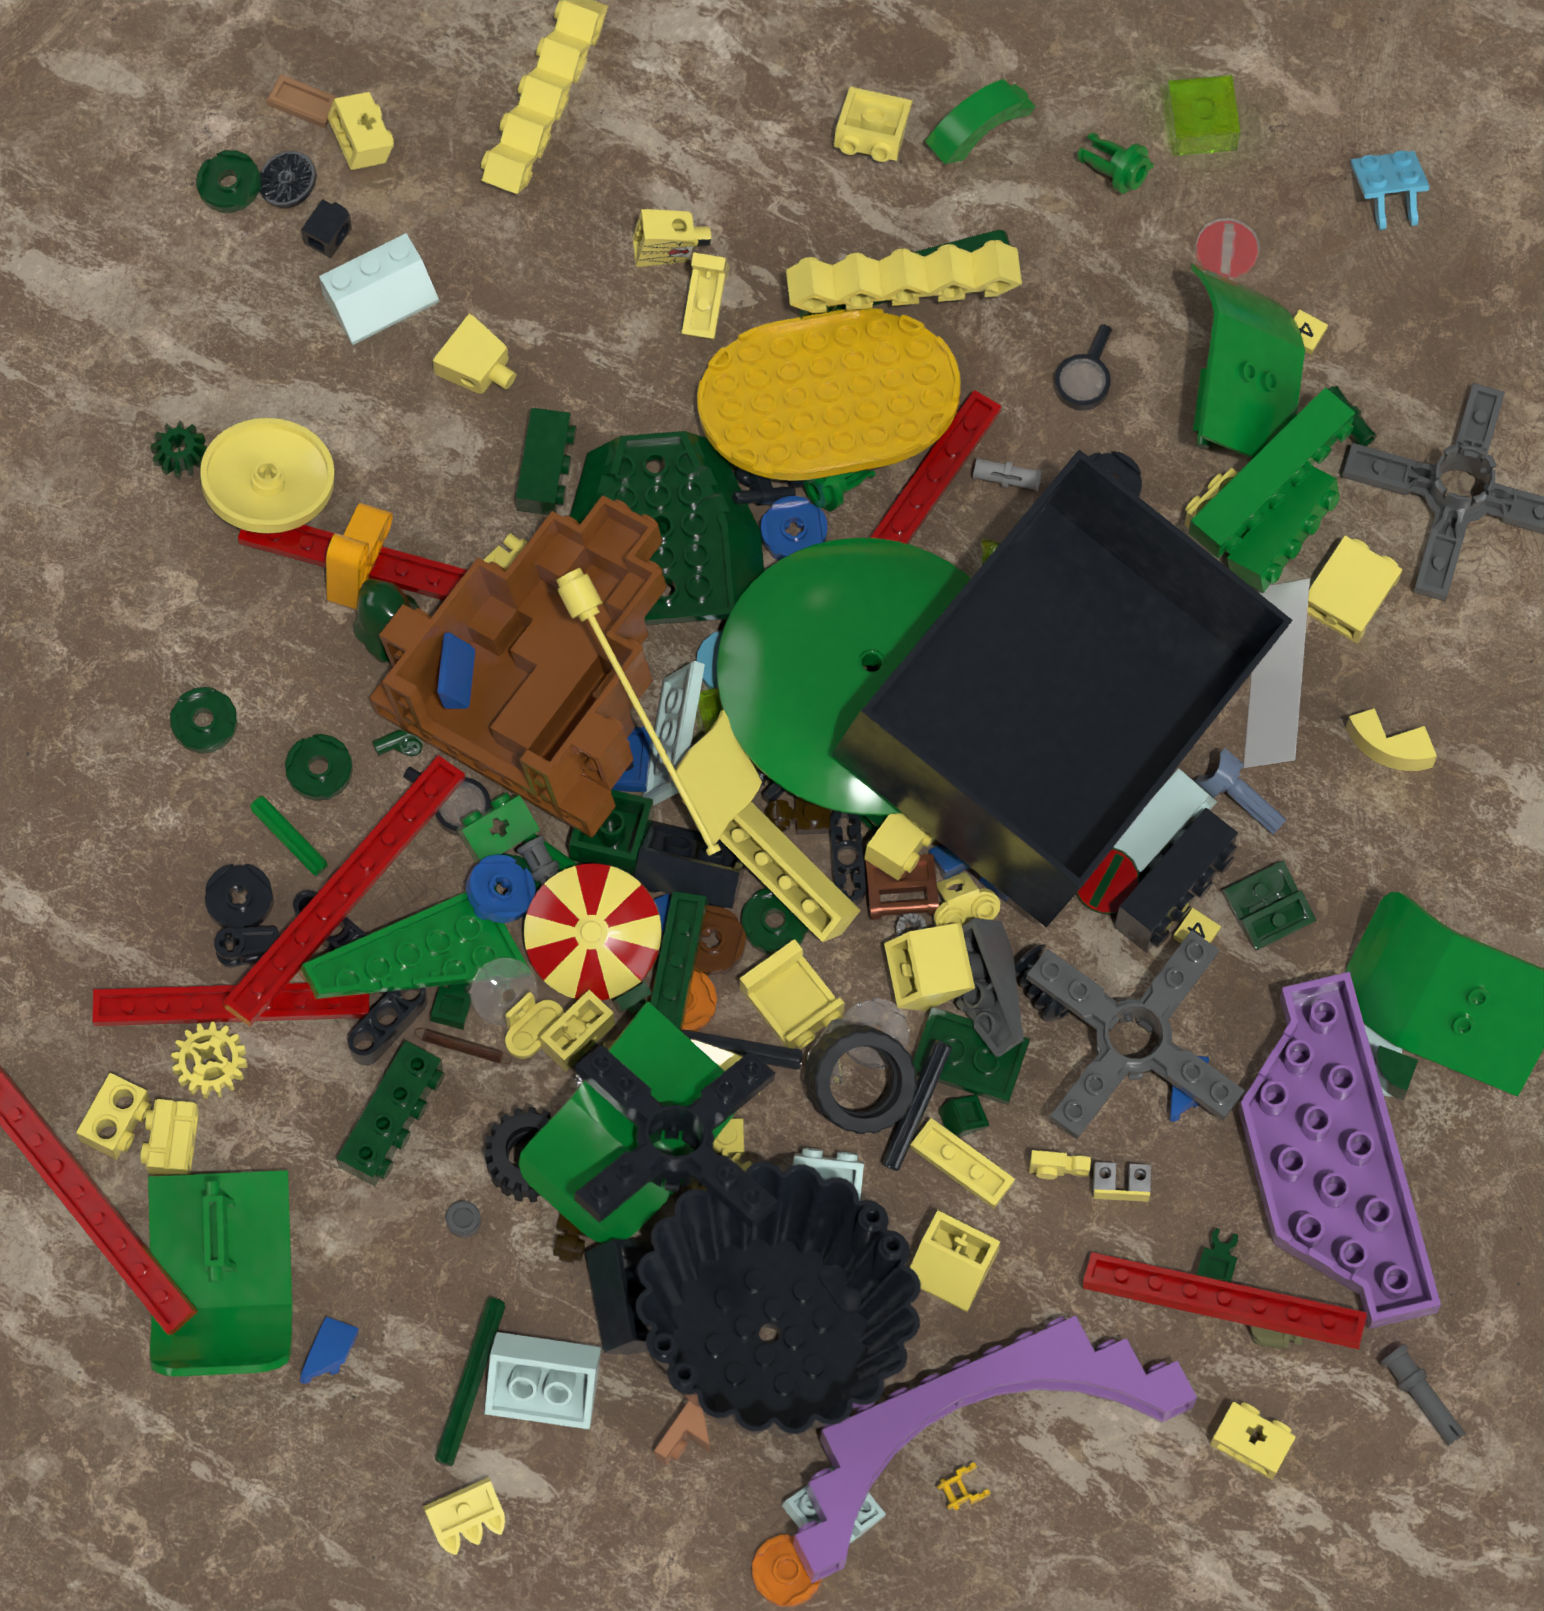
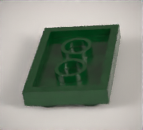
M932 1007L913 1060V1065L916 1068V1075L920 1076L934 1042L939 1040L951 1046L952 1050L938 1083L1009 1106L1030 1038L1023 1036L1024 1040L1003 1055L995 1056L975 1030L973 1020Z

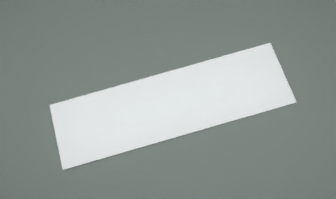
M1310 578L1270 585L1264 593L1259 591L1262 596L1293 621L1251 674L1244 768L1295 760Z

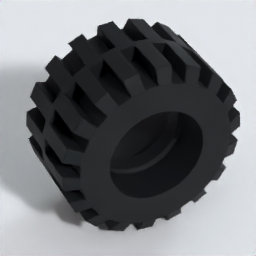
M528 1107V1113H522L521 1108L514 1110L513 1116L509 1117L506 1113L500 1117L501 1123L499 1125L494 1123L491 1127V1136L487 1135L485 1142L487 1169L492 1177L493 1184L496 1188L500 1186L502 1193L507 1197L513 1194L516 1201L523 1202V1198L528 1197L530 1203L538 1202L537 1197L541 1195L522 1177L520 1169L509 1161L508 1156L516 1144L524 1140H531L551 1119V1114L544 1109L539 1114L534 1107Z

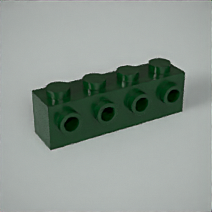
M407 1041L403 1043L336 1158L340 1169L376 1187L380 1178L385 1180L394 1165V1161L391 1160L397 1149L403 1150L410 1138L411 1132L408 1130L414 1119L419 1121L428 1106V1102L425 1100L431 1090L437 1091L443 1082L445 1073L442 1072V1059Z

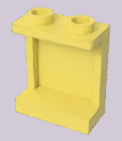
M1344 536L1309 589L1307 614L1358 644L1380 605L1392 587L1398 583L1403 569L1398 567V564L1390 557L1379 556L1371 551L1363 541L1359 539L1352 540Z
M795 939L739 978L742 993L787 1048H804L814 1040V1034L824 1026L826 1029H830L843 1018L842 1013H844L845 1003L841 998L836 999L803 957V949Z

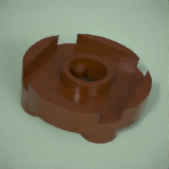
M707 906L694 971L700 974L702 972L706 975H725L731 972L733 967L742 959L746 948V934L738 918L731 911L718 906ZM711 933L717 934V940L721 942L719 946L708 948L706 943L702 942L703 937L709 938Z

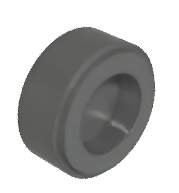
M468 1201L454 1203L446 1213L447 1227L453 1235L459 1238L473 1236L481 1226L479 1209Z

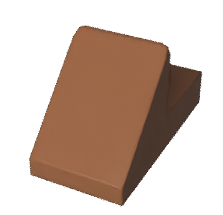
M688 1401L654 1450L657 1460L666 1466L672 1458L677 1461L688 1446V1442L685 1441L686 1437L710 1452L707 1428L701 1407L695 1406Z

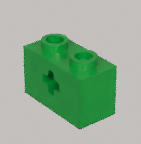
M506 792L490 802L492 807L481 814L479 810H476L461 819L463 825L456 830L476 864H479L485 857L502 854L540 831L520 795L513 794L510 796ZM493 819L504 823L499 827L500 834L490 832L489 830L494 826Z

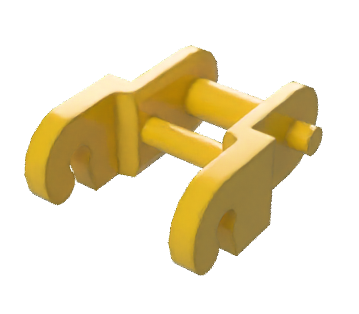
M975 1462L971 1463L968 1467L964 1466L956 1470L955 1477L947 1481L945 1478L941 1479V1484L936 1487L937 1490H944L950 1502L947 1506L948 1510L954 1508L956 1511L960 1509L959 1505L967 1501L972 1505L991 1494L989 1489L984 1490L982 1494L977 1493L973 1496L970 1493L968 1494L961 1478L977 1468ZM957 1483L963 1497L956 1499L950 1485Z

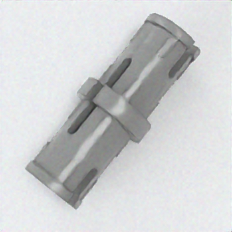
M977 458L973 479L977 478L1002 483V487L1005 488L1012 485L1038 491L1042 471L1013 466V462L1009 461L1006 464Z

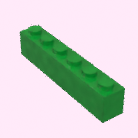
M1325 387L1190 520L1188 534L1217 559L1225 551L1228 553L1234 551L1242 541L1240 536L1248 529L1251 531L1256 529L1265 517L1263 514L1270 507L1277 508L1286 498V491L1293 484L1299 486L1310 472L1308 469L1315 462L1321 464L1331 453L1332 449L1330 447L1337 440L1343 442L1354 429L1352 423L1355 412Z

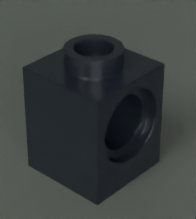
M322 199L301 228L303 243L331 259L352 230L350 214L346 208L334 202L331 204Z

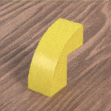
M1375 708L1349 716L1346 725L1348 735L1359 750L1373 761L1383 766L1403 771H1419L1433 768L1437 755L1425 726L1386 738Z

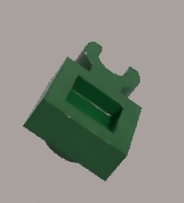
M473 983L448 985L449 988L440 986L430 1022L464 1030L473 1000V994L466 992L472 988Z
M1216 1228L1210 1238L1211 1249L1204 1247L1196 1275L1231 1283L1238 1257L1229 1254L1236 1248L1238 1235L1233 1234L1230 1243L1225 1244L1220 1242L1218 1238L1220 1229Z

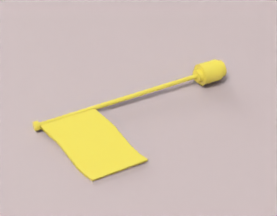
M581 568L556 580L560 587L557 591L571 618L579 617L581 622L589 620L709 848L706 850L708 856L720 851L719 845L716 844L729 822L753 800L762 783L750 758L736 740L727 714L724 710L720 711L718 719L712 728L687 751L675 770L594 617L600 613L597 607L603 602L588 574L584 575Z

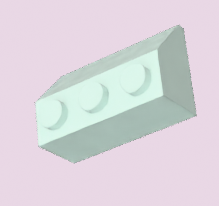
M407 233L319 276L322 294L352 345L439 302L424 263Z
M497 1332L490 1353L485 1414L590 1429L599 1374L601 1347Z

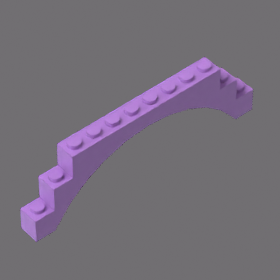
M1076 1316L1067 1320L1065 1317H1059L1048 1323L1045 1330L1036 1334L1033 1331L1023 1333L1014 1340V1344L1005 1348L1002 1345L992 1347L983 1354V1358L971 1362L970 1359L961 1361L952 1367V1372L941 1377L939 1374L930 1375L920 1382L921 1386L910 1391L907 1388L899 1389L889 1395V1400L878 1405L873 1402L863 1406L856 1411V1415L847 1418L842 1423L825 1426V1429L821 1432L820 1442L834 1471L831 1472L830 1469H824L811 1477L812 1481L808 1482L807 1494L821 1523L818 1524L817 1521H812L800 1527L793 1543L811 1582H816L844 1569L854 1523L871 1486L895 1454L929 1425L961 1407L996 1395L1032 1390L1079 1392L1116 1401L1162 1423L1193 1409L1197 1396L1178 1361L1169 1365L1166 1362H1161L1151 1367L1146 1375L1127 1338L1116 1342L1115 1339L1106 1341L1096 1348L1097 1352H1095Z

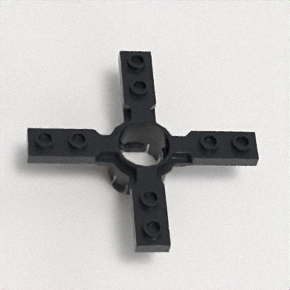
M602 1045L576 1064L575 1072L638 1128L636 1136L638 1147L632 1152L626 1151L575 1192L574 1201L600 1223L650 1181L661 1187L662 1178H665V1190L671 1192L679 1191L680 1179H683L682 1188L697 1180L751 1229L777 1208V1199L728 1156L718 1155L713 1150V1130L775 1079V1072L751 1051L701 1090L700 1097L688 1107L679 1105L663 1106L651 1095V1088ZM662 1130H665L664 1139L672 1138L679 1140L680 1131H683L682 1141L695 1151L688 1155L673 1156L661 1152L653 1144L661 1140Z

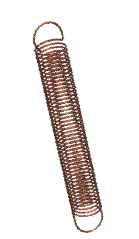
M430 1029L425 1030L427 1036H425L424 1042L428 1041V1043L431 1042L434 1045H441L444 1048L461 1051L464 1054L466 1052V1054L474 1055V1057L476 1055V1057H481L482 1059L486 1058L489 1061L491 1059L492 1062L496 1061L497 1064L502 1062L500 1059H502L503 1054H506L498 1049L496 1050L484 1045L480 1046L478 1043L471 1042L469 1046L468 1040L461 1039L460 1041L458 1037L451 1036L450 1038V1035L443 1033L440 1035V1032L431 1031Z

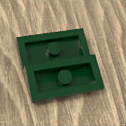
M1284 860L1221 890L1233 915L1255 951L1317 921L1303 891L1298 890Z

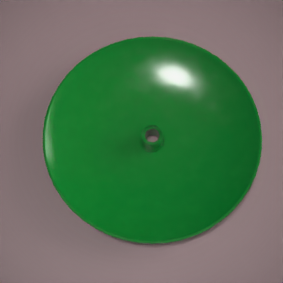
M846 538L818 543L798 550L766 569L745 590L732 609L723 630L717 659V684L721 705L729 718L732 732L743 751L762 772L785 790L823 808L857 815L883 816L903 813L831 754L860 711L971 578L950 562L929 551L902 542L879 538ZM863 666H874L877 668V671L869 672Z

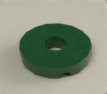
M224 150L216 153L217 156L212 159L208 158L204 161L197 172L196 187L202 201L210 209L221 213H234L246 208L256 199L261 190L262 178L257 165L248 154L237 150ZM233 175L237 177L233 185L229 187L221 186V181L226 176Z
M193 688L183 693L177 699L178 702L174 705V708L172 707L170 713L172 733L177 742L189 751L199 754L212 753L225 747L234 737L238 726L236 708L226 694L216 691L214 688ZM201 713H208L213 716L211 724L206 727L197 726L194 721Z
M314 734L313 737L302 738L297 741L288 751L285 761L286 776L292 789L303 798L314 801L329 800L342 793L350 783L353 773L352 758L345 744L334 736L325 734ZM316 760H323L328 763V769L322 774H314L309 770L310 765Z
M769 888L755 893L743 908L741 925L744 928L746 940L753 948L764 954L773 955L794 939L801 945L808 933V927ZM778 913L784 917L785 923L779 928H771L765 920L770 914Z

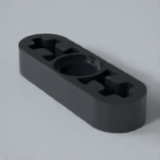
M835 811L830 818L834 884L840 890L845 889L846 874H853V887L859 889L855 890L854 896H848L847 891L842 890V892L855 905H858L863 901L866 892L860 817L857 814ZM843 818L848 819L849 824H854L849 827V840H843L842 827L836 826L841 824V819ZM850 849L857 854L858 859L852 865H844L839 861L838 854L842 850Z

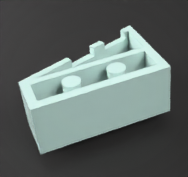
M1178 768L1114 847L1125 851L1134 859L1139 871L1147 875L1205 808L1211 810L1217 801Z

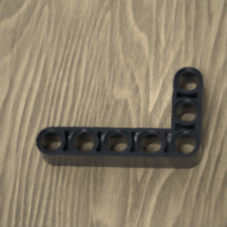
M306 890L296 896L293 903L296 917L315 897L317 892ZM345 917L338 925L344 929L342 934L336 937L329 936L322 945L331 952L363 938L367 934ZM425 988L379 992L384 997L353 1029L348 1038L351 1056L356 1063L365 1066L374 1064L419 1017L428 1003ZM414 990L420 993L419 998L412 1002L402 998L407 991ZM387 1015H393L397 1018L395 1024L388 1027L382 1026L379 1021ZM363 1040H370L374 1043L373 1047L365 1052L357 1050L356 1046Z

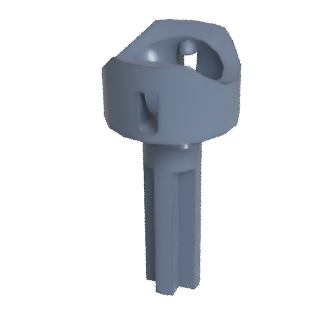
M1224 748L1220 753L1219 768L1212 773L1199 775L1195 782L1213 798L1220 792L1223 794L1227 791L1235 801L1274 834L1287 819L1246 782L1238 778L1241 774L1239 771L1244 764L1228 749Z

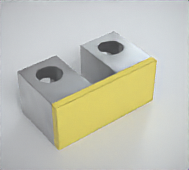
M1095 1162L1093 1169V1199L1148 1202L1150 1198L1151 1165L1130 1164L1128 1169V1191L1115 1190L1116 1163ZM1105 1173L1109 1178L1104 1179L1100 1174ZM1141 1175L1144 1180H1137L1135 1176Z

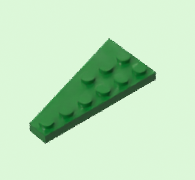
M466 892L306 962L301 966V971L316 999L529 977L531 974L505 923L478 918L474 913V907L470 904Z

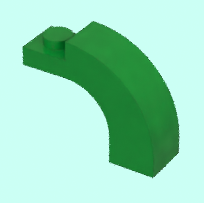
M1001 79L986 85L962 101L937 125L925 142L945 165L963 161L989 131L1005 121L1029 116L1036 106L1028 98V94L1023 88L1017 84L1009 85L1005 79Z

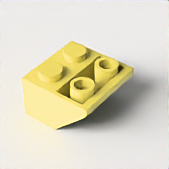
M955 923L909 931L884 943L897 1008L925 1012L932 1007L941 1005L975 989L962 924Z
M937 1210L910 1268L919 1276L921 1290L968 1312L999 1252L1001 1241Z

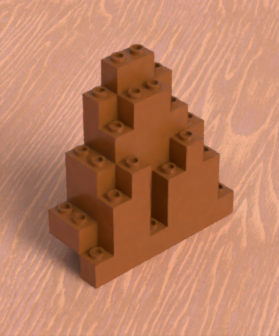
M602 495L581 524L568 515L562 517L552 511L506 571L493 561L487 563L477 558L432 617L420 608L413 610L403 604L379 634L392 669L369 697L375 714L419 737L422 741L511 792L520 795L525 800L572 827L579 829L586 835L593 837L615 808L611 789L634 760L629 746L630 743L627 740L635 728L630 715L634 706L589 620L581 622L579 617L571 618L557 591L560 587L556 580L578 568H581L584 575L588 574L603 602L597 607L600 613L594 617L639 700L653 682L649 664L643 651L644 648L641 645L649 635L644 617L667 588L663 570L655 562L649 560L662 543L658 523L646 514L640 516L631 511L624 502L618 499L612 501ZM445 633H452L475 649L470 706L467 709H445L437 693Z

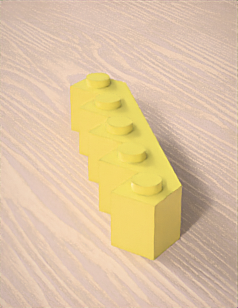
M594 0L559 1L554 13V18L558 19L555 30L545 38L542 37L537 46L536 55L540 56L537 67L529 74L523 75L519 83L518 93L521 94L519 104L509 113L506 112L501 120L499 130L503 132L501 141L492 150H487L482 159L481 169H484L482 181L518 194L528 186L533 175L531 171L532 165L537 157L541 159L551 138L552 124L555 120L559 121L569 100L570 87L573 82H578L587 63L588 49L591 45L595 46L600 36L608 8L607 5Z
M999 240L988 241L983 247L973 252L957 248V246L952 244L943 245L926 257L913 253L909 249H897L890 256L880 261L868 258L862 253H852L834 265L821 262L814 257H807L801 259L798 264L786 269L790 306L811 313L826 312V306L842 304L846 305V310L873 308L874 301L892 300V306L918 304L920 297L938 296V302L965 299L966 293L983 291L984 297H994L1022 284L1018 249Z

